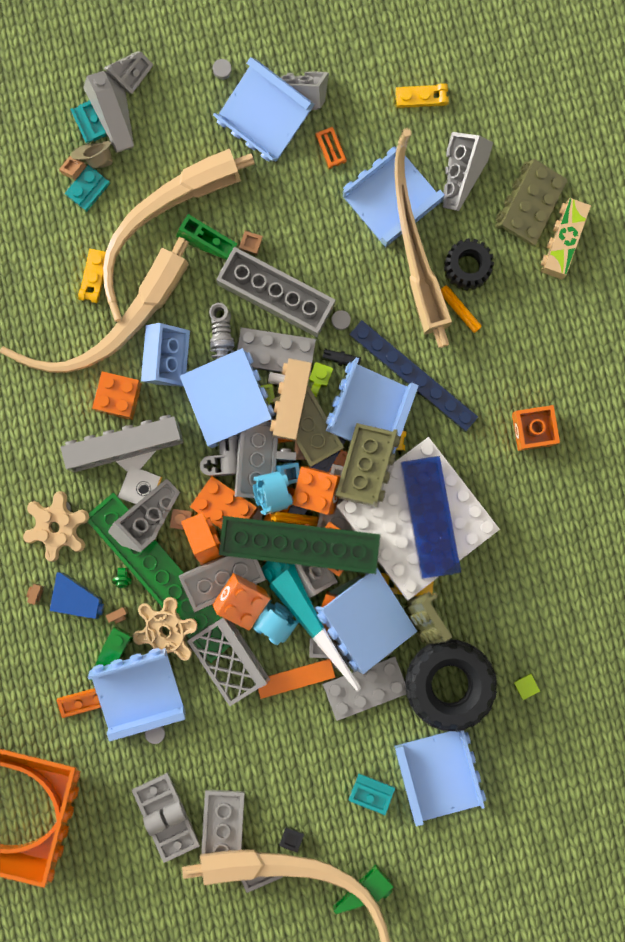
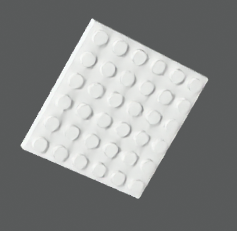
M429 437L395 461L393 466H389L388 472H391L388 484H384L385 497L383 502H379L378 508L349 500H344L336 506L354 531L381 534L378 563L406 600L411 599L500 530Z

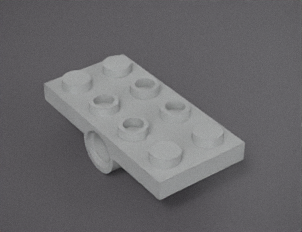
M168 772L132 789L143 815L145 828L148 834L152 836L163 863L200 846Z

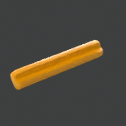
M447 285L441 288L446 302L473 333L477 332L482 327L477 319Z
M274 512L271 514L272 522L298 525L309 524L310 526L317 527L319 517L284 512Z

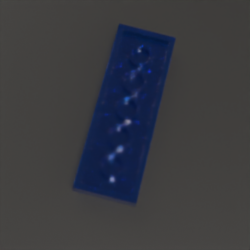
M440 456L401 462L421 579L461 573Z

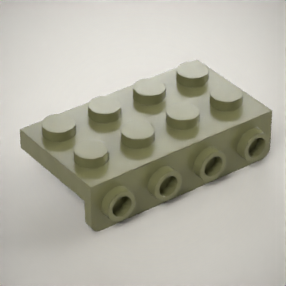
M532 159L522 165L520 169L521 174L512 185L513 190L505 199L503 210L496 217L497 223L495 227L498 229L503 228L529 245L535 246L565 187L567 179L538 160Z
M356 423L336 491V498L378 508L379 502L384 501L386 492L383 490L384 484H388L391 472H388L389 466H393L396 454H393L394 448H398L401 436H398V430L388 431Z
M428 592L414 597L406 602L408 606L403 608L417 629L418 638L422 643L425 642L426 645L446 642L452 638L430 603L438 597L437 593L431 594Z

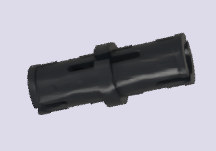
M325 348L322 360L338 363L339 366L352 362L357 356L345 354L344 351L336 352ZM357 357L359 358L357 364L360 365L361 357Z

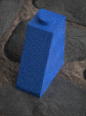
M57 572L50 611L98 619L99 615H102L104 611L102 599L67 574Z

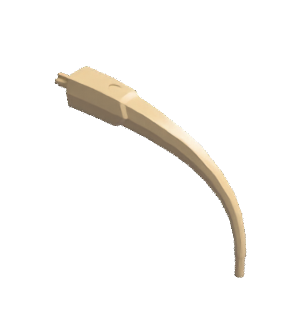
M404 129L396 149L394 173L399 220L411 274L410 285L424 335L434 333L438 348H443L449 345L444 329H447L452 321L437 278L430 269L412 213L404 165L405 151L411 131L410 129Z
M227 149L183 169L179 176L161 186L125 217L112 236L106 250L103 266L104 289L115 322L121 321L122 317L113 288V269L116 258L127 240L151 219L193 197L199 198L240 182L238 170L255 164L252 154L233 159L231 150Z
M179 237L172 252L161 248L150 271L139 287V294L122 316V320L96 346L84 354L68 361L54 363L34 360L4 346L1 347L0 353L20 364L50 373H68L88 368L110 357L121 349L158 309L164 306L189 265L186 259L182 258L189 242Z
M231 850L201 854V864L182 867L183 879L203 876L204 885L252 880L256 877L269 876L305 877L326 881L342 887L358 897L369 910L378 928L381 942H391L380 907L371 893L354 877L331 864L316 859L286 854L259 853L256 850Z

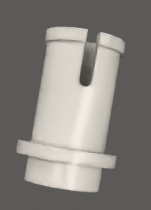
M270 372L268 384L279 385L280 382H284L285 375Z

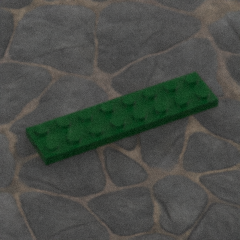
M223 516L219 555L376 574L381 534Z

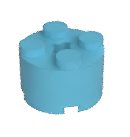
M277 471L254 477L253 480H256V484H253V493L257 506L261 505L263 510H260L263 515L286 510L293 504L292 497L288 494L287 490L289 483L286 475H281Z
M270 600L254 623L253 629L260 634L264 633L273 644L279 645L280 642H286L299 622L297 619L295 621L292 618L293 615L284 605L278 602L275 605L271 604L272 600Z

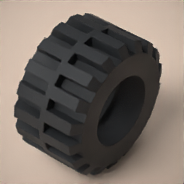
M470 238L465 239L464 242L462 240L458 241L457 245L454 244L451 250H449L445 259L444 272H447L446 278H450V283L452 285L455 283L458 289L464 287V290L468 291L469 288L475 290L478 286L481 287L493 271V254L489 253V247H484L485 243H477V239H474L473 242L470 241ZM464 256L474 258L479 264V271L476 273L464 272L459 267L458 260Z

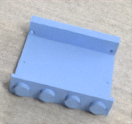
M250 57L246 63L250 67L220 113H214L213 116L218 119L216 122L224 128L229 127L232 130L231 134L236 138L241 139L242 137L247 141L246 145L254 151L255 149L260 151V156L266 161H277L315 104L257 59Z
M395 146L387 152L386 157L377 159L371 169L362 171L355 182L350 181L343 188V198L385 247L402 234L395 189L394 172L397 149ZM405 156L406 185L416 223L440 204L445 195L441 190L436 192Z
M243 348L180 375L207 446L210 448L219 446L218 442L269 420L272 422L274 420L273 416L276 415L272 405H268L266 401L268 394L265 388H261L259 384L261 377L257 369L254 370L251 363L254 360L250 352L247 353Z
M356 357L346 366L345 373L347 375L340 382L338 388L341 390L340 394L335 397L332 403L334 410L326 419V424H328L326 431L351 442L356 423L388 431L396 429L398 430V436H401L419 385L410 383L408 386L402 385L358 365L359 358Z
M378 568L376 574L365 573L366 575L323 608L315 607L318 612V619L323 624H326L329 629L327 630L328 634L333 640L336 639L339 644V651L349 659L348 665L354 672L357 671L362 674L417 632Z
M155 648L144 655L135 654L130 659L123 661L122 659H117L106 666H94L89 671L88 679L93 681L108 726L107 736L109 742L185 720L186 712L166 648L161 650Z
M464 730L457 732L448 731L394 746L416 826L423 825L425 820L477 806H480L482 809L485 808L483 802L486 801L484 791L480 790L478 785L481 782L478 770H474L473 763H476L473 751H469L468 744L471 742L468 732L464 733Z

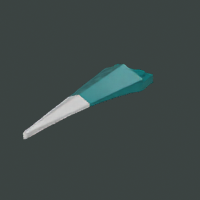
M268 561L261 570L264 577L270 583V589L357 692L361 690L360 685L331 641L322 622L318 619L295 564Z

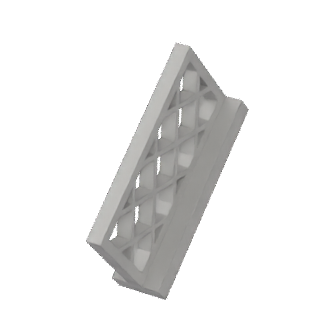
M223 617L187 641L229 706L258 688L265 686L270 680L235 624ZM217 626L222 632L221 639L211 637L212 629ZM198 638L206 639L205 649L198 648L194 641ZM210 641L220 643L218 653L208 650ZM223 644L231 645L233 649L232 656L221 653ZM207 654L218 656L216 666L207 663ZM220 657L231 659L229 669L219 667ZM234 660L242 662L244 665L243 672L232 670ZM218 670L228 672L227 682L219 681L217 678ZM231 673L242 676L240 685L229 683ZM244 677L252 678L256 685L251 688L244 687ZM228 687L239 689L236 698H230L227 693Z

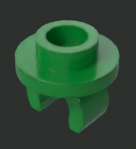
M118 568V577L113 578L112 583L118 588H127L128 585L132 584V579L127 578L126 568Z

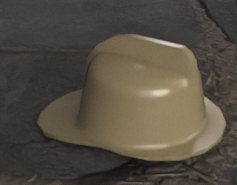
M111 141L83 145L72 152L71 158L74 160L84 159L92 168L109 166L113 163L109 149Z

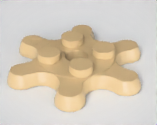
M62 491L54 494L53 503L50 507H43L37 501L30 502L27 506L29 514L34 516L36 520V525L33 529L25 531L23 539L29 544L36 541L43 542L46 547L45 558L49 562L58 560L59 551L63 546H69L75 552H81L85 548V542L78 537L76 530L79 525L88 522L89 514L86 510L70 512L66 507L67 495ZM53 522H57L60 527L56 533L50 527Z
M168 597L164 600L161 611H155L150 604L143 603L139 606L138 612L144 618L146 626L143 630H138L133 634V640L138 645L150 644L153 649L159 648L161 650L166 648L167 654L170 652L176 653L181 660L186 661L190 659L192 650L185 643V635L195 632L198 623L191 618L187 620L180 619L177 613L178 602L173 597ZM163 626L170 630L169 636L163 634Z

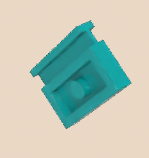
M90 100L78 105L77 108L70 109L86 144L108 136Z
M88 165L68 188L65 195L87 212L110 185V182Z
M358 773L348 800L386 815L395 787Z

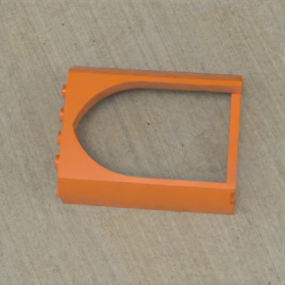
M0 749V766L23 772L35 779L48 793L56 813L55 825L42 837L20 845L0 844V877L45 888L48 882L53 881L55 866L64 851L62 842L68 835L69 826L66 825L74 812L72 802L77 798L79 787L76 786L81 771L77 767Z

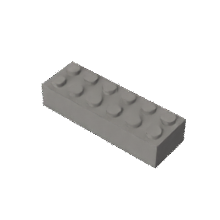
M236 247L233 248L216 279L218 286L315 337L319 336L335 306V299Z
M165 415L159 417V421L152 422V420H146L141 422L140 426L133 427V425H127L118 432L109 430L103 432V435L99 437L90 435L84 437V441L77 442L76 440L65 442V446L60 447L65 468L75 473L183 444L184 441L179 422L175 417Z

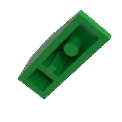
M187 214L176 235L177 238H184L188 241L190 246L226 260L233 248L237 246L236 242Z
M114 627L101 650L95 666H106L114 660L122 659L133 635L118 627Z
M377 865L358 881L371 893L376 902L382 898H387L393 891L391 880ZM348 891L333 906V910L336 914L365 905L358 897Z

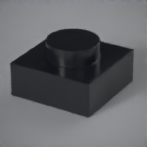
M286 826L279 846L298 853L304 832Z

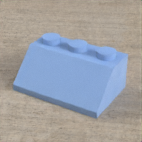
M162 323L146 325L141 382L184 387L180 375L187 372L190 330Z

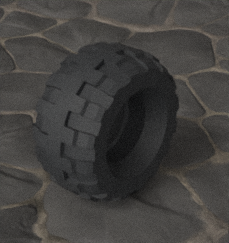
M449 639L446 642L429 644L415 655L407 669L405 689L410 706L422 721L439 730L457 732L472 726L474 727L488 715L494 700H496L497 679L492 664L478 648L464 641ZM446 666L460 668L468 679L466 694L462 699L454 703H446L439 700L432 689V680L435 673Z

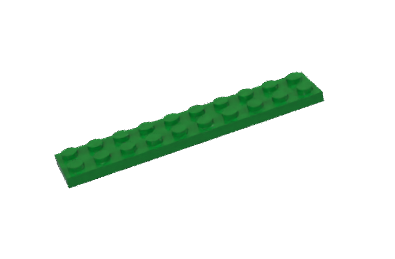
M114 492L89 513L88 523L163 608L164 600L168 597H173L178 602L177 613L180 619L187 620L191 618L197 621V630L186 634L189 639L222 618L216 614L212 604L194 612L179 579V575L184 572L156 540L144 550L138 552L121 546L110 535L108 531L113 523L129 510ZM217 626L212 629L211 637L221 639L222 632ZM198 638L194 641L198 648L205 649L206 639ZM210 641L208 650L218 653L220 643ZM223 644L221 653L227 650L231 645ZM207 654V660L210 663L218 657Z

